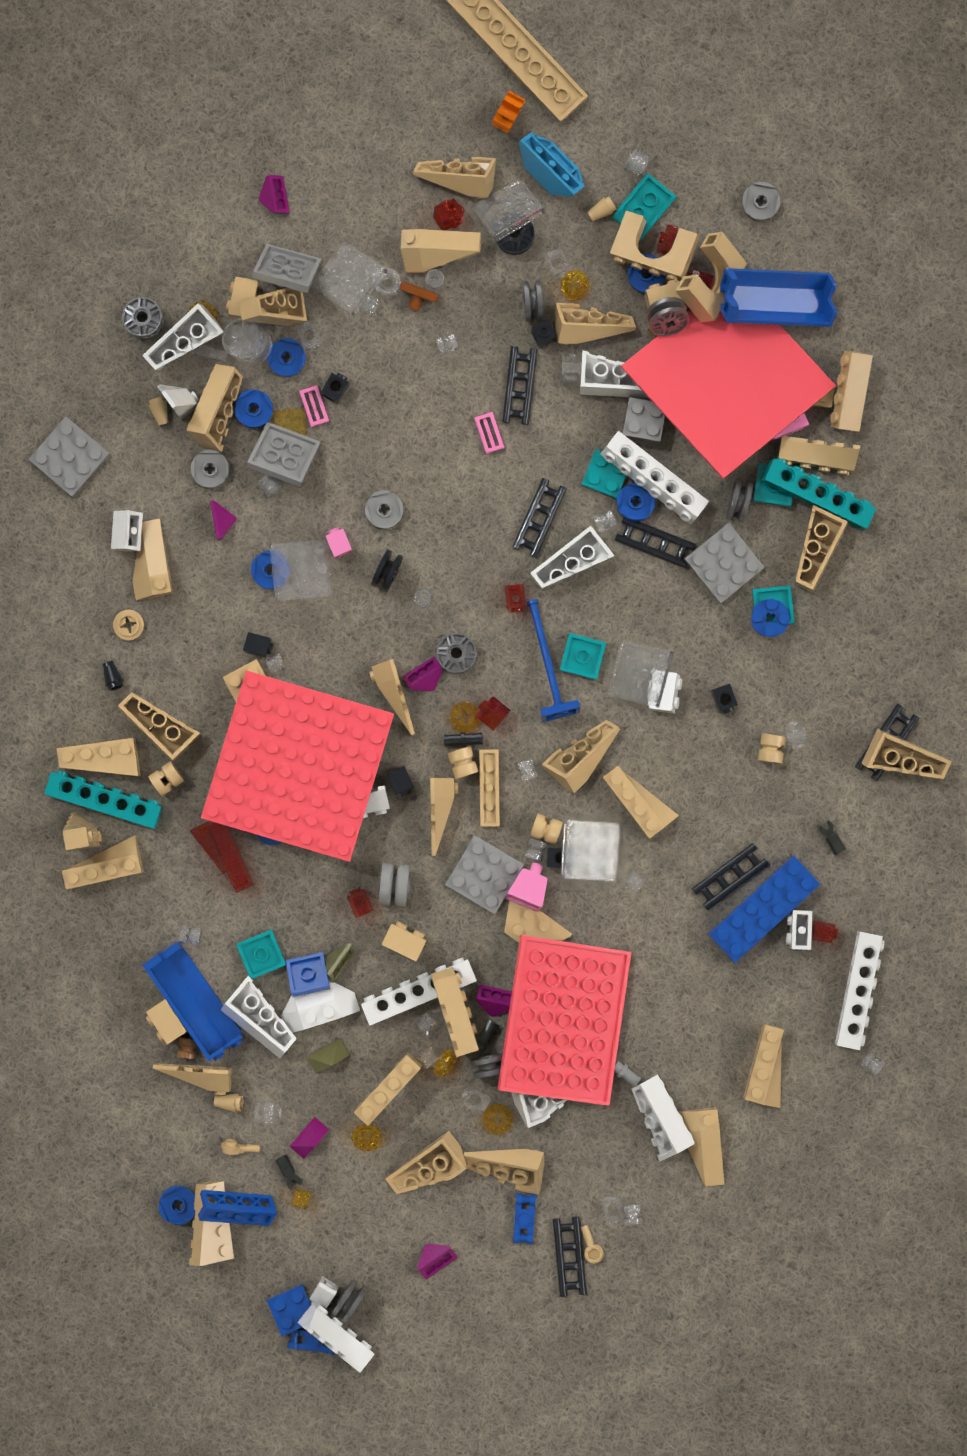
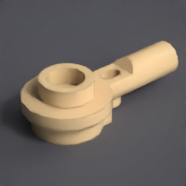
M226 1139L221 1143V1148L225 1154L238 1155L244 1152L259 1153L260 1145L238 1144L234 1139Z
M588 1225L581 1227L587 1244L584 1253L586 1260L593 1264L600 1262L604 1255L603 1249L599 1245L594 1244Z

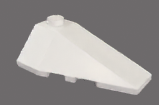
M161 384L157 386L181 420L195 411L197 402L200 401L194 391L190 393L186 388Z

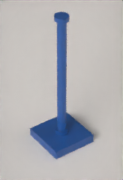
M538 599L527 601V606H530L554 700L553 706L541 709L542 722L579 714L580 705L578 700L566 703L561 700L537 607Z

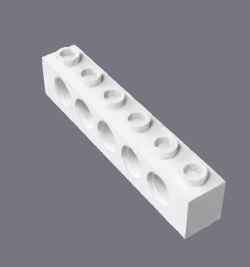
M619 431L600 454L607 462L619 468L623 474L628 475L638 486L646 489L652 497L660 500L668 509L673 510L683 521L689 524L694 522L709 502Z
M857 931L835 1045L856 1050H860V1047L864 1046L866 1036L863 1035L864 1027L867 1028L869 1023V1016H867L868 1008L871 1009L873 1004L871 992L872 989L875 990L877 978L874 977L875 972L879 971L881 960L878 957L879 952H882L884 949L885 941L882 940L883 936ZM866 948H871L873 951L870 958H865L863 955ZM866 966L869 969V974L866 977H861L860 969ZM860 985L865 988V993L862 996L856 994V988ZM856 1004L861 1006V1012L858 1015L852 1013V1008ZM855 1023L858 1027L857 1032L850 1034L848 1027L850 1024Z
M463 957L452 961L453 965L446 968V965L435 968L436 972L451 967L458 971L462 984H459V988L477 981L469 960H464ZM428 972L418 975V980L410 982L409 979L399 983L400 987L393 990L392 987L382 990V995L375 997L373 994L363 998L364 1002L361 1003L369 1025L437 998L436 990L430 983L432 980L431 974L428 975ZM416 985H421L424 989V993L420 996L413 993V987ZM399 992L404 993L406 996V1000L403 1003H398L395 1000V995ZM378 1001H387L388 1008L380 1010L377 1007Z

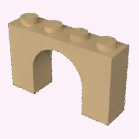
M626 211L610 251L613 261L622 265L624 263L631 264V267L637 270H642V268L649 270V273L655 276H660V274L667 276L668 280L681 281L683 276H686L698 245V234L679 228L673 246L665 256L656 259L647 258L639 252L638 248L646 220L644 216Z
M723 232L709 233L700 247L715 269L713 289L710 290L698 275L683 276L675 290L700 322L714 321L719 315L721 303H724V292H720V283L725 268L744 269L747 264Z
M407 1052L370 1095L368 1094L357 1106L354 1114L368 1126L421 1069L422 1064Z

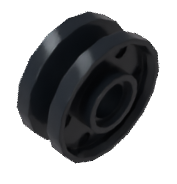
M508 213L497 222L495 228L496 243L506 254L521 255L533 245L535 238L534 226L525 215ZM512 230H517L520 236L512 238L509 234Z
M389 549L383 555L371 582V586L376 588L380 581H383L382 591L386 593L390 589L403 560V556L398 555L392 561V551Z

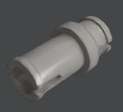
M619 1060L616 1061L614 1070L616 1076L623 1078L635 1087L641 1077L632 1072L628 1065L622 1064Z

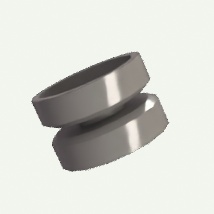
M383 863L379 892L380 905H389L392 894H395V905L406 907L407 896L410 892V865L400 864L397 876H394V865Z

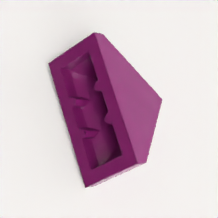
M266 176L258 198L259 202L272 213H290L283 176Z
M213 500L210 501L216 539L219 541L224 538L237 519Z
M434 656L402 677L410 690L434 691L443 668Z
M479 985L476 1001L490 1016L495 1017L509 1011L512 991Z
M314 1117L290 1147L304 1159L329 1129Z
M426 1244L417 1269L427 1280L458 1257L449 1246Z

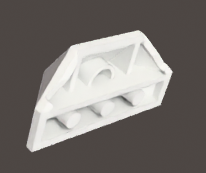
M329 981L330 989L297 997H292L291 995L281 1015L282 1020L293 1033L359 1012L360 1008L355 992Z

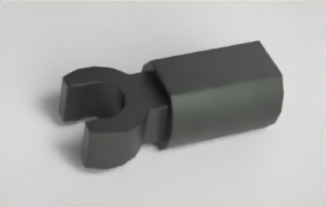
M827 821L829 825L827 831L823 830L822 826H819L818 829L822 834L826 835L825 840L833 854L837 855L846 848L837 832L834 833L832 822Z
M489 1019L479 1034L480 1038L477 1046L480 1053L498 1027V1024Z
M287 1154L275 1160L283 1177L287 1178V1186L290 1190L293 1189L291 1185L292 1180H297L299 1185L302 1184L301 1178L294 1174L296 1171Z

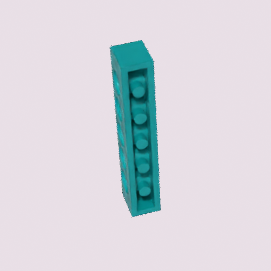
M781 458L769 461L761 479V482L808 505H815L848 521V524L860 530L868 528L876 510L875 507L871 506L872 503L865 499L859 500L855 498V494L849 491L842 492L838 490L837 485L829 482L826 484L821 481L820 477L813 474L809 476L804 473L802 468L797 466L791 467L787 465V461ZM783 471L788 473V481L782 479L781 474ZM799 480H803L806 483L804 490L799 487ZM817 488H820L823 492L821 498L817 497L815 493ZM834 496L838 497L840 500V504L838 506L833 504ZM851 504L857 509L855 514L850 512Z
M57 770L56 773L51 772L44 792L45 795L146 827L157 828L163 807L159 806L160 802L148 799V802L140 800L141 796L130 793V796L123 795V790L114 787L111 790L104 789V784L95 781L93 785L85 783V778L75 776V779L67 777L68 773ZM66 782L72 784V790L68 793L63 789ZM87 787L90 789L91 794L85 799L81 792ZM103 793L109 796V801L106 804L100 802V796ZM121 799L127 801V808L124 810L118 807V802ZM139 805H143L146 809L145 814L139 816L136 812V808Z

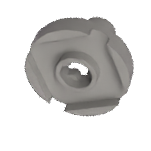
M754 183L743 194L742 207L744 213L755 221L771 219L780 207L779 193L769 183ZM763 197V201H766V204L758 206L756 200Z
M211 449L203 450L192 460L191 474L197 484L202 487L216 488L225 483L229 475V464L224 455L218 451ZM208 464H212V467L215 468L212 474H208V471H205Z
M387 490L372 494L365 506L368 521L374 527L380 529H390L396 526L401 521L404 511L401 499ZM381 505L390 508V511H387V515L379 513V510L382 509Z

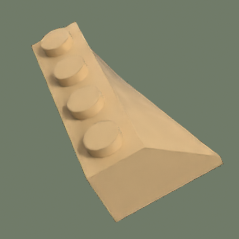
M844 351L840 360L841 372L837 378L838 389L834 396V412L830 418L831 427L860 431L873 355L856 351Z
M782 436L779 442L777 458L787 461L789 466L798 464L802 469L817 467L819 468L818 471L821 472L835 470L839 475H849L855 469L860 445L846 448L844 443H833L829 446L825 441L813 440L812 443H808V439Z
M619 766L602 777L648 839L679 816L621 770Z
M72 812L69 820L66 822L67 825L63 829L65 849L81 850L100 846L99 842H102L101 831H97V827L77 813Z
M136 835L67 870H63L62 874L66 890L143 873L144 870Z
M763 1023L743 1096L745 1100L780 1108L782 1035L784 1032L782 1028Z

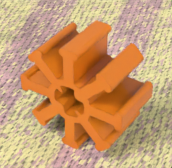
M509 90L497 110L491 125L508 134L526 99Z

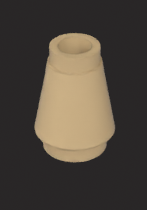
M609 196L607 198L603 197L587 213L592 221L614 214L613 211L616 210V207Z
M164 397L148 400L150 404L148 406L158 426L169 423L167 401H164Z
M239 1094L216 1095L214 1107L237 1113V1111L241 1112L244 1099Z

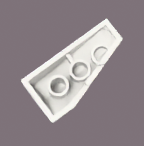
M511 1092L514 1104L528 1128L546 1121L550 1118L551 1113L557 1108H562L564 1106L563 1103L567 1101L565 1099Z

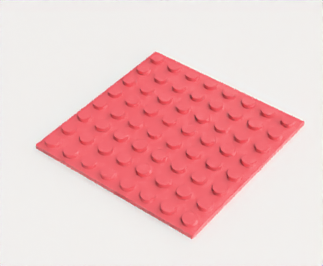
M690 310L688 311L689 323L682 331L670 336H657L622 364L621 368L720 477L724 479L834 389L836 385L781 325L728 323L721 310L714 321L700 322Z
M246 670L201 818L350 862L394 713Z

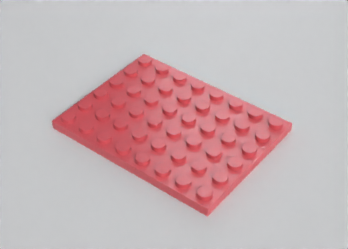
M520 935L497 1090L609 1106L631 952Z

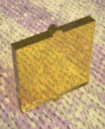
M287 408V410L273 411L275 425L307 436L305 408Z

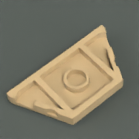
M509 900L504 932L518 943L520 935L563 941L572 935V933L543 912H536Z

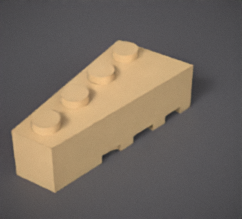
M284 288L239 301L242 321L292 326L307 321L303 292H297L291 288Z
M215 364L200 401L196 405L192 419L188 423L186 431L204 449L216 450L218 452L223 451L224 445H221L223 436H227L228 429L226 424L228 417L232 418V402L237 400L243 378L235 367Z
M815 505L812 508L796 577V585L811 593L814 592L848 524V521Z
M132 692L118 705V709L172 762L200 736L198 731L193 730Z
M877 728L862 764L867 768L944 779L952 761Z
M135 738L57 748L59 768L141 777Z
M453 967L432 973L431 977L456 1057L478 1051L474 1036L477 1035L475 1024H471L469 1018H472L469 1006L465 1007L464 1001H467L465 991L459 988V984H462L459 972L455 973Z
M208 1181L196 1184L194 1201L195 1220H193L192 1225L194 1234L193 1240H191L192 1257L189 1260V1265L203 1266L234 1259L229 1223L199 1221L198 1213L203 1207L200 1192L202 1190L225 1192L224 1181ZM208 1197L210 1203H217L212 1197Z

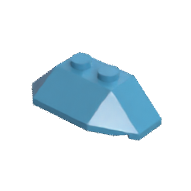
M532 132L519 141L524 168L550 194L573 197L584 188L585 185L582 182L579 168L552 141L536 136Z

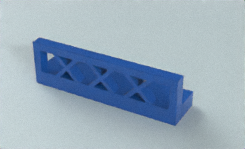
M202 1190L200 1192L203 1207L198 1213L199 1221L270 1226L277 1215L271 1195ZM208 1197H212L217 1203H210ZM224 1199H230L235 1204H229ZM242 1200H247L252 1206H247ZM259 1202H267L268 1207H264Z

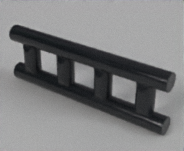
M511 346L502 422L510 423V417L522 418L521 424L529 425L537 349L530 348L529 354L518 353L519 347ZM517 361L528 362L527 373L516 372ZM515 379L526 380L525 392L514 391ZM513 398L524 399L523 411L511 409Z
M542 478L512 546L516 550H519L521 545L531 549L530 556L534 558L538 556L567 490L566 487L561 485L558 491L548 487L549 480ZM544 493L555 497L550 508L540 504ZM536 510L547 515L543 525L532 521ZM529 528L539 532L535 543L525 539Z
M623 517L621 523L626 524L623 535H616L614 541L686 568L687 563L683 559L687 549L693 550L695 543L639 521H629ZM633 528L644 531L641 542L630 539ZM651 535L662 539L658 549L648 546ZM669 542L680 546L676 556L665 552Z
M897 703L880 730L905 740L920 718L913 714L909 719L901 713L904 707ZM896 719L906 725L900 734L890 729ZM868 748L865 750V752L855 765V768H857L860 771L864 767L862 761L866 755ZM868 768L873 772L871 778L877 782L884 770Z
M753 843L692 888L696 895L701 892L707 899V902L703 904L707 910L769 865L765 858L759 861L753 852L757 850V847ZM747 857L753 867L744 873L738 863ZM732 869L738 878L731 884H728L722 875ZM716 880L723 890L713 896L707 886Z
M579 1216L572 1217V1223L561 1224L560 1218L553 1219L560 1297L568 1296L567 1290L579 1289V1295H586ZM573 1231L574 1242L563 1243L562 1232ZM575 1250L576 1262L564 1263L563 1251ZM577 1270L578 1281L566 1282L565 1271Z

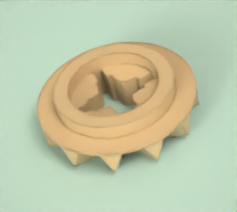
M124 610L116 615L113 628L116 635L121 639L134 640L144 630V621L136 611ZM126 617L131 623H137L131 626V633L128 628H121L126 624Z

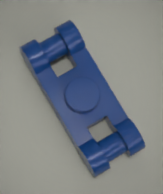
M516 1193L513 1243L515 1244L527 1242V1244L533 1245L536 1194L525 1196L522 1193ZM522 1203H529V1209L521 1208ZM520 1229H528L527 1235L520 1234Z
M299 1329L290 1333L291 1337L287 1348L336 1354L305 1329ZM298 1336H304V1342H298Z

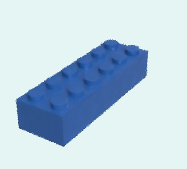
M791 856L707 934L736 963L812 893L820 883L795 856Z

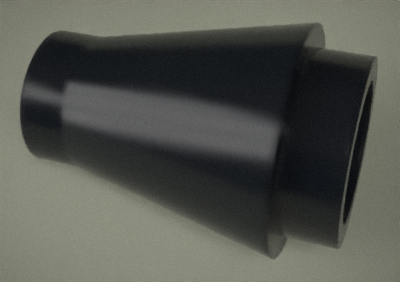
M108 661L103 663L105 687H108L109 691L122 688L124 680L115 667L114 662Z

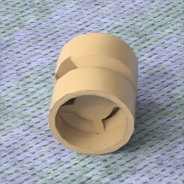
M762 734L760 745L763 747L759 750L758 761L782 764L784 753L781 749L785 748L786 737Z
M471 746L447 753L450 764H454L452 770L455 779L479 772L476 762L472 761L474 755Z
M171 761L162 766L161 771L156 770L148 776L161 796L170 792L172 786L177 787L185 781ZM164 776L168 780V782L164 783V781L162 780Z
M537 813L530 837L538 840L544 838L545 842L555 845L563 822L556 819L548 820L547 816Z

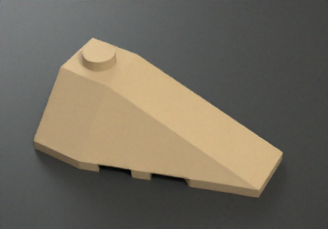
M426 229L402 230L401 253L406 273H426L435 267H442L454 260H461L480 253L481 233Z
M555 303V334L557 335L558 343L564 345L579 344L636 330L632 316L611 311L605 315L591 307L590 311L579 309V304Z
M605 720L586 733L587 737L579 741L575 739L571 741L572 746L562 751L560 748L555 751L542 766L562 787L575 793L589 779L620 728Z
M430 778L432 856L437 854L453 804L454 794H458V782H454V778Z
M153 1064V1069L208 1091H214L215 1095H226V1092L231 1091L232 1067Z
M717 1108L678 1111L695 1143L688 1147V1150L705 1187L724 1185Z
M448 1131L386 1177L385 1180L396 1194L415 1190L425 1185H433L436 1182L451 1180L467 1169L461 1146L450 1131Z
M530 1149L464 1152L463 1156L468 1170L485 1177L491 1174L498 1179L499 1183L504 1184L505 1181L515 1184L514 1189L539 1195L544 1171V1152Z

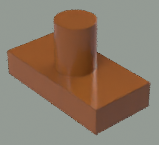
M403 281L400 286V290L413 294L408 307L417 311L420 309L423 298L437 302L440 295L406 281Z

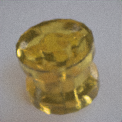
M297 1187L291 1206H300L302 1209L307 1210L312 1191L308 1190L305 1192Z

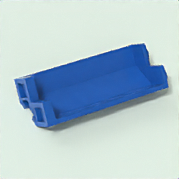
M725 268L720 283V292H724V303H721V313L728 323L832 327L834 319L837 317V309L831 301L833 292L836 291V282L830 273Z
M179 941L142 965L208 1061L212 1058L214 1061L225 1055L223 1051L229 1046L235 1048L242 1043L241 1038L244 1037V1034L237 1024L221 1011L224 1005Z

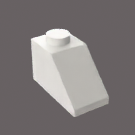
M322 1276L310 1296L311 1304L316 1307L321 1305L326 1309L337 1293L339 1286Z

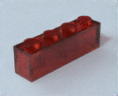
M207 821L189 830L233 886L236 893L255 885L229 826Z

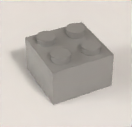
M629 397L622 434L630 440L659 445L665 415L652 401Z

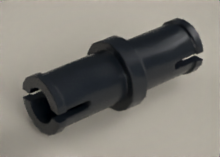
M461 732V734L444 735L445 747L483 745L482 732L470 734Z

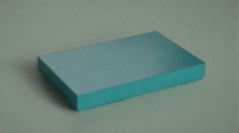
M647 173L611 218L621 225L626 211L644 216L646 224L639 240L641 241L677 196Z

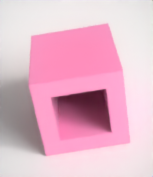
M339 527L328 531L329 534L326 535L335 559L353 552L344 529L339 530Z

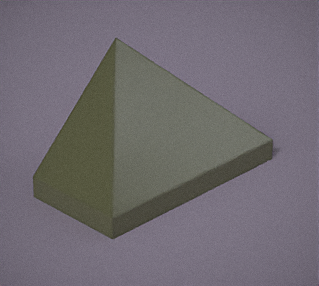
M350 943L325 957L327 975L332 983L355 953Z
M340 1038L307 1056L315 1073H318L350 1054Z

